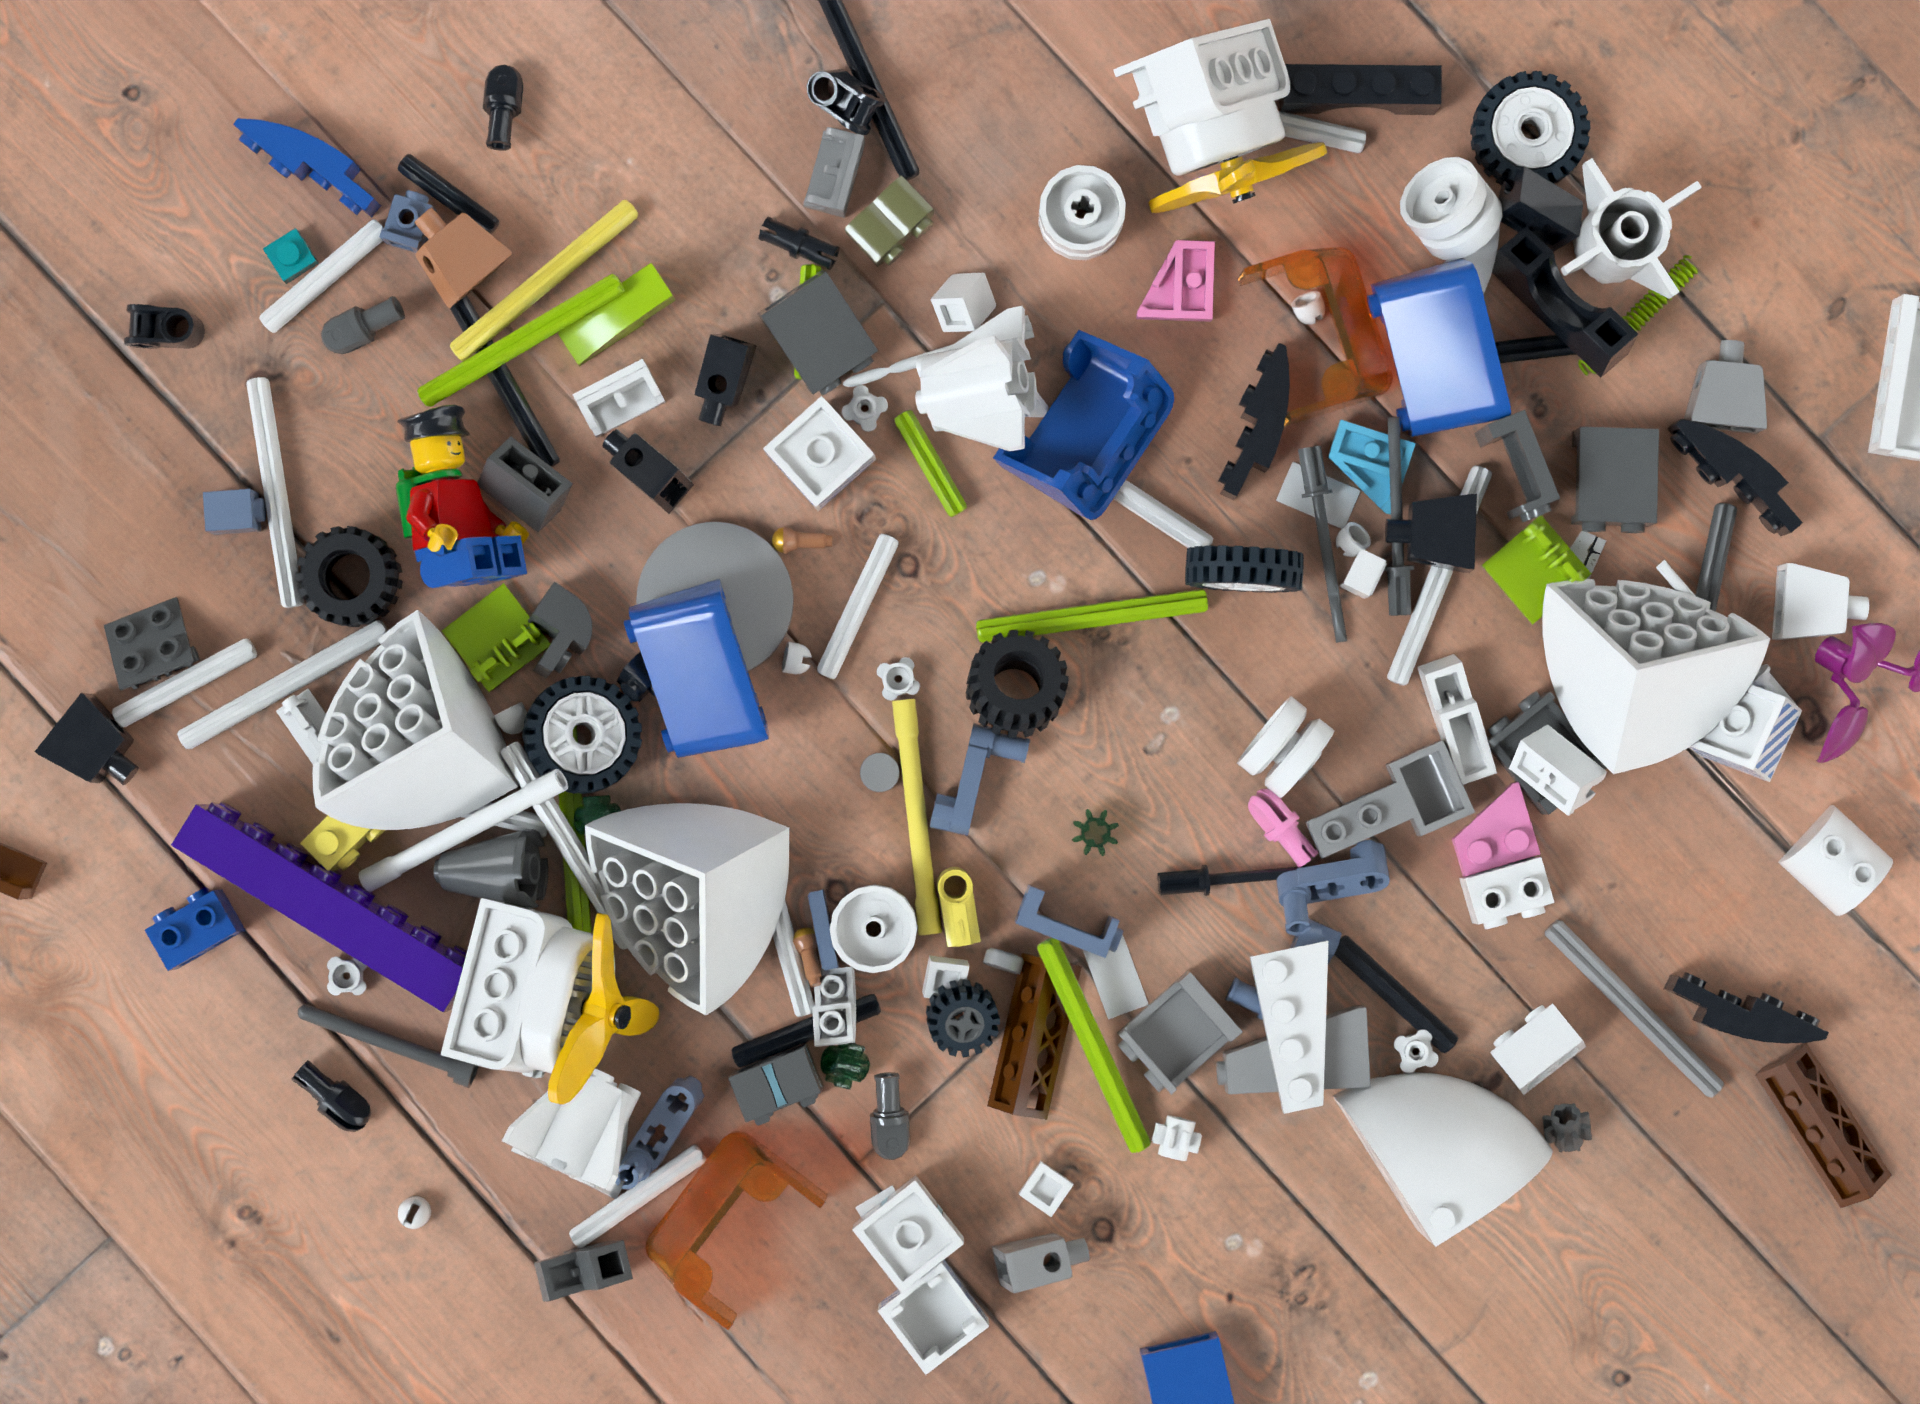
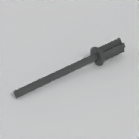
M1388 417L1391 519H1403L1399 417ZM1392 543L1393 566H1386L1384 571H1387L1389 615H1411L1410 570H1414V565H1404V543Z
M1321 445L1298 449L1305 494L1301 495L1302 498L1312 497L1336 643L1346 642L1347 635L1323 497L1324 494L1333 492L1332 489L1328 490Z

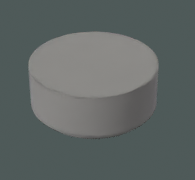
M875 753L863 761L860 768V777L868 789L875 792H885L893 788L897 783L899 767L891 756L885 753Z
M989 948L986 950L983 963L1020 975L1024 960L1017 955Z

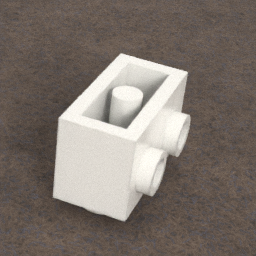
M1530 857L1459 878L1472 923H1483L1485 929L1505 925L1508 923L1506 917L1521 913L1522 918L1543 914L1546 912L1545 905L1555 903L1541 857Z
M1553 1003L1547 1008L1541 1005L1534 1009L1525 1018L1527 1024L1515 1033L1511 1029L1502 1034L1493 1043L1496 1048L1490 1052L1523 1095L1586 1047L1584 1041Z

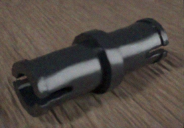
M769 216L765 219L762 226L775 231L777 234L760 230L758 237L760 241H765L788 251L789 256L798 259L802 257L828 270L832 269L836 261L821 253L824 252L833 257H838L839 246L831 245L809 235V230L802 227L797 230L773 220Z

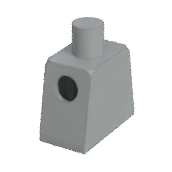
M1722 340L1720 343L1719 361L1706 360L1699 365L1684 416L1685 420L1701 423L1717 430L1757 434L1767 429L1763 368L1760 365L1743 363L1744 342Z
M1055 1233L992 1246L999 1283L1013 1294L1069 1279L1072 1277L1071 1265L1090 1260L1088 1246L1084 1238L1065 1242L1063 1237ZM1050 1253L1049 1262L1043 1265L1044 1257Z

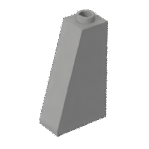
M1362 1005L1351 1006L1326 1015L1324 1089L1371 1087L1367 1010ZM1267 1037L1223 1051V1061L1216 1062L1218 1085H1224L1227 1094L1278 1092Z

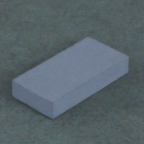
M825 890L809 892L808 900L822 969L838 968L840 966L838 955L832 945L829 930L831 920Z

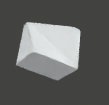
M1360 550L1344 583L1339 585V587L1364 599L1370 597L1387 565L1386 560L1365 550Z

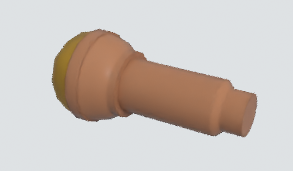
M782 527L774 532L772 544L775 550L787 554L797 550V548L832 547V535H826L825 533H797V531L791 528Z
M801 928L794 933L793 943L802 957L806 979L809 981L810 987H817L821 985L820 978L822 975L816 953L818 945L815 930Z

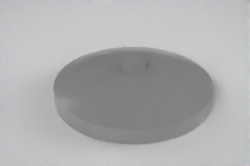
M705 522L688 526L675 532L665 539L648 558L639 578L636 597L637 604L720 579L726 597L725 602L732 618V624L747 670L750 671L756 668L777 650L791 623L794 605L793 588L784 562L774 548L762 537L735 524Z

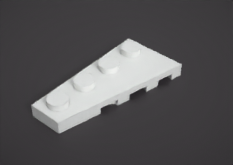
M1328 941L1251 956L1250 962L1282 1111L1285 1114L1323 1106Z

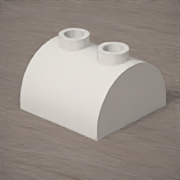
M1830 805L1778 863L1832 913L1840 916L1855 908L1872 893L1891 869L1893 859L1838 808Z

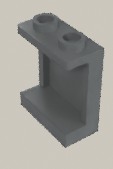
M824 270L819 271L757 313L806 384L805 386L813 395L818 391L825 395L841 384L839 377L852 369L854 373H857L869 366L874 361L871 356L878 351L836 285Z
M1522 410L1489 423L1474 433L1480 448L1501 439L1503 441L1527 502L1507 512L1509 520L1520 516L1522 523L1552 511L1550 503L1560 499V496L1526 411Z
M1579 427L1574 430L1572 447H1577L1575 515L1571 516V524L1582 525V531L1605 532L1606 526H1621L1622 533H1645V527L1657 523L1659 429Z
M1537 691L1533 692L1518 704L1521 709L1518 714L1510 720L1505 715L1487 729L1491 734L1487 738L1491 752L1514 781L1519 782L1520 788L1542 815H1549L1558 807L1509 769L1522 739L1549 725L1603 769H1607L1577 736L1565 714L1553 701L1555 696L1550 691L1544 692L1541 695Z

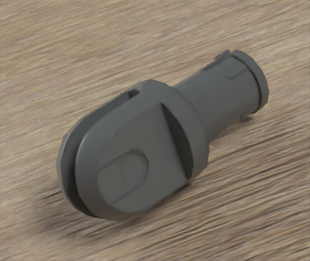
M393 296L367 310L355 306L329 319L324 324L321 332L322 343L331 352L338 354L350 353L373 342L376 331L398 320L405 319L403 308L397 298Z
M884 1072L874 1075L877 1108L870 1114L871 1142L873 1149L881 1158L895 1160L902 1157L909 1147V1113L903 1107H900L899 1073Z

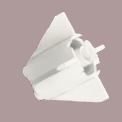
M1593 158L1586 161L1582 168L1588 216L1581 221L1579 237L1573 240L1576 259L1560 269L1561 272L1566 276L1583 269L1590 277L1595 278L1602 284L1620 283L1631 279L1668 299L1679 293V290L1658 259L1669 243L1670 230L1672 229V219L1669 211L1701 189V185L1696 181L1665 202H1662L1655 194L1649 191L1632 190L1634 188H1623L1614 192Z
M1018 306L1006 309L943 352L917 357L916 368L921 381V390L916 392V405L920 414H928L934 431L949 432L1007 451L1025 449V417H1044L1049 410V406L1037 392L1035 372L1027 373L1024 363L1025 360L1031 359L1029 351L1025 346L1024 307Z
M594 1069L583 1088L566 1104L550 1102L547 1091L508 1127L502 1142L512 1146L511 1151L541 1163L555 1171H560L572 1179L582 1182L611 1198L617 1199L624 1183L622 1181L617 1186L615 1182L618 1178L619 1166L626 1154L629 1118L641 1092L622 1083L617 1088L618 1084L613 1082L614 1077Z

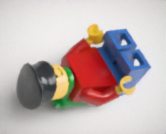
M455 404L432 408L398 420V423L404 427L405 441L410 442L414 467L410 470L402 468L398 471L399 481L395 486L405 539H412L416 560L421 562L420 574L422 580L430 588L475 584L487 585L527 574L522 546L529 537L527 529L516 521H511L506 527V523L489 510L482 498L478 483L474 479H459L462 477V473L457 468L465 462L462 437L469 436L470 434L462 421L465 410L463 407Z

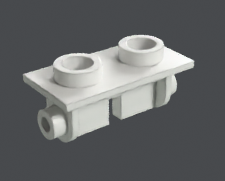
M306 689L298 696L292 695L282 702L283 706L276 710V712L313 764L319 761L322 745L317 740L326 713L311 691Z

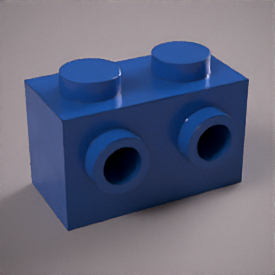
M205 887L186 898L189 902L187 906L178 911L174 907H170L152 918L155 924L145 929V932L167 971L181 968L246 930L223 889L210 892L209 888Z

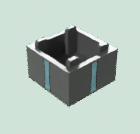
M807 1042L738 1069L728 1077L745 1122L754 1120L758 1126L769 1122L774 1111L799 1101L802 1107L814 1104L818 1094L821 1093L824 1087Z

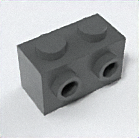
M509 437L487 458L478 480V485L483 491L537 532L545 527L561 511L573 483L513 437Z

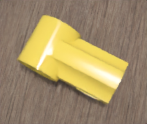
M949 867L943 870L937 879L947 947H959L981 942L972 880L964 869ZM953 875L962 877L966 882L964 892L958 896L948 895L944 891L946 879Z

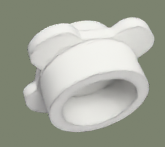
M860 385L854 388V396L850 403L843 406L842 415L845 420H854L857 424L861 425L864 431L870 432L877 427L876 421L880 414L887 410L888 402L882 396L876 397L869 393L866 386ZM863 405H867L869 407V410L867 412H863L861 410V407Z
M903 657L898 663L891 665L882 663L878 666L877 675L882 678L884 685L882 695L885 699L893 701L898 695L906 693L915 695L919 691L920 683L914 678L913 669L915 665L910 658ZM900 675L902 681L900 683L895 682V676Z
M338 956L332 957L327 963V968L330 970L328 975L329 983L327 984L328 991L332 995H339L342 992H352L354 995L363 994L367 988L366 983L363 981V971L367 965L355 958L352 960H342ZM345 972L350 973L348 980L343 977Z
M1420 1029L1416 1034H1410L1406 1037L1400 1035L1395 1039L1394 1048L1399 1051L1402 1059L1400 1068L1405 1073L1410 1074L1416 1068L1425 1065L1433 1067L1437 1064L1438 1055L1432 1050L1430 1044L1432 1035L1427 1030ZM1414 1048H1419L1420 1052L1418 1055L1412 1053Z

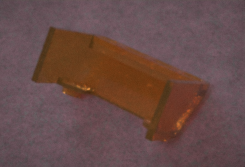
M1343 247L1300 250L1243 268L1238 278L1240 286L1285 273L1290 284L1297 289L1311 290L1322 287L1345 361L1331 365L1322 376L1321 387L1325 400L1288 411L1284 426L1378 398L1388 391L1393 381L1392 370L1375 318L1373 319L1367 300L1368 294L1357 260L1350 250Z
M733 1131L724 1136L651 1232L646 1241V1253L652 1263L682 1296L725 1329L729 1330L736 1319L737 1313L708 1292L713 1282V1271L710 1265L696 1254L743 1191L758 1201L769 1202L778 1198L789 1184L819 1208L826 1202L828 1194L748 1133Z

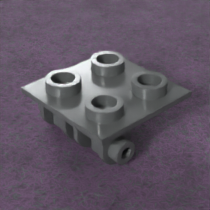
M177 597L104 625L120 690L130 687L134 690L138 689L139 685L146 682L161 680L162 674L169 677L172 675L173 670L177 671L185 667L190 668L194 665V662L200 660L194 646L190 647Z

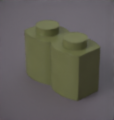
M901 175L846 226L845 232L877 267L884 262L889 266L905 251L902 245L912 235L918 239L930 229L934 223L930 219L934 215V209Z

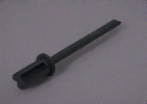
M1202 865L1201 869L1162 872L1157 873L1158 892L1160 895L1203 892L1204 896H1208L1210 894V886L1277 880L1278 876L1282 873L1296 870L1298 867L1209 874L1207 865Z

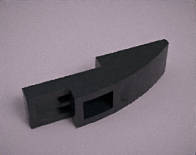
M1278 343L1273 352L1266 349L1256 368L1257 371L1262 373L1256 387L1249 384L1239 402V405L1245 408L1240 418L1254 424L1253 428L1245 426L1235 447L1241 449L1236 462L1233 463L1228 460L1218 479V482L1224 484L1220 494L1233 501L1238 496L1252 467L1264 473L1269 469L1282 436L1288 410L1290 380L1287 349L1281 343Z
M1680 419L1667 428L1673 435L1670 437V440L1675 448L1683 455L1689 454L1698 464L1696 471L1701 478L1710 485L1714 483L1717 487H1721L1732 480L1736 484L1733 487L1735 493L1746 504L1752 503L1761 513L1759 519L1768 531L1784 536L1792 533L1803 523L1778 494L1789 482L1757 452L1739 440L1701 423Z
M1687 972L1684 973L1682 978L1670 975L1664 986L1665 990L1698 1005L1692 1019L1693 1021L1734 1036L1761 1042L1789 1044L1826 1040L1829 1032L1818 1027L1819 1019L1800 1010L1794 1016L1782 1010L1784 1002L1765 993H1762L1760 998L1747 995L1743 1006L1740 1007L1742 999L1721 989L1718 995L1705 990L1704 987L1707 982Z

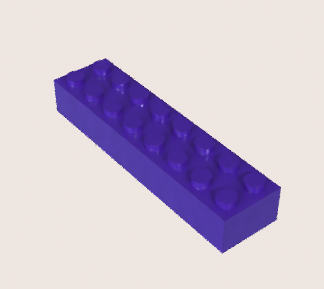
M211 802L210 804L195 805L172 842V847L443 1013L453 1008L467 950L457 945L454 948L445 946L439 942L442 936L425 925H421L420 928L414 927L406 922L409 916L400 909L390 904L385 907L373 902L372 900L375 895L372 892L367 891L358 884H354L352 887L339 881L342 875L336 870L327 871L322 865L311 864L306 860L308 854L291 843H287V845L277 843L272 840L275 834L256 822L251 825L241 821L239 817L242 813L224 802L220 804Z

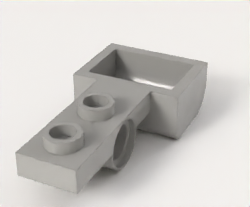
M1444 741L1432 743L1385 764L1393 781L1392 784L1351 800L1336 809L1306 821L1305 823L1320 857H1327L1410 820L1416 835L1423 836L1475 813Z

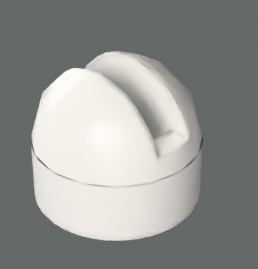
M1319 291L1304 293L1294 299L1291 304L1296 317L1304 324H1315V318L1321 320L1326 311L1325 303Z
M1349 522L1336 537L1337 549L1341 547L1345 551L1343 555L1347 557L1357 556L1360 550H1366L1371 544L1367 531L1361 525L1354 522Z
M787 642L783 656L782 672L789 674H802L806 672L811 665L803 664L802 660L803 657L812 658L810 650L802 644Z
M520 702L494 715L504 732L517 734L522 732L527 711L523 703Z
M419 1196L407 1198L398 1208L400 1223L409 1229L422 1227L431 1216L429 1203ZM413 1204H416L420 1207L412 1223H410L406 1218Z

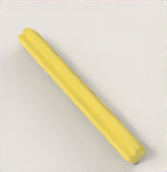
M622 200L453 340L450 344L452 352L461 361H465L637 219L638 212L628 200Z

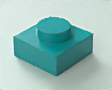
M296 228L263 248L279 276L286 284L319 264Z

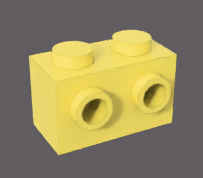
M327 816L300 844L327 871H335L339 868L344 871L360 856L357 850L367 840L370 843L374 842L385 830L357 827Z

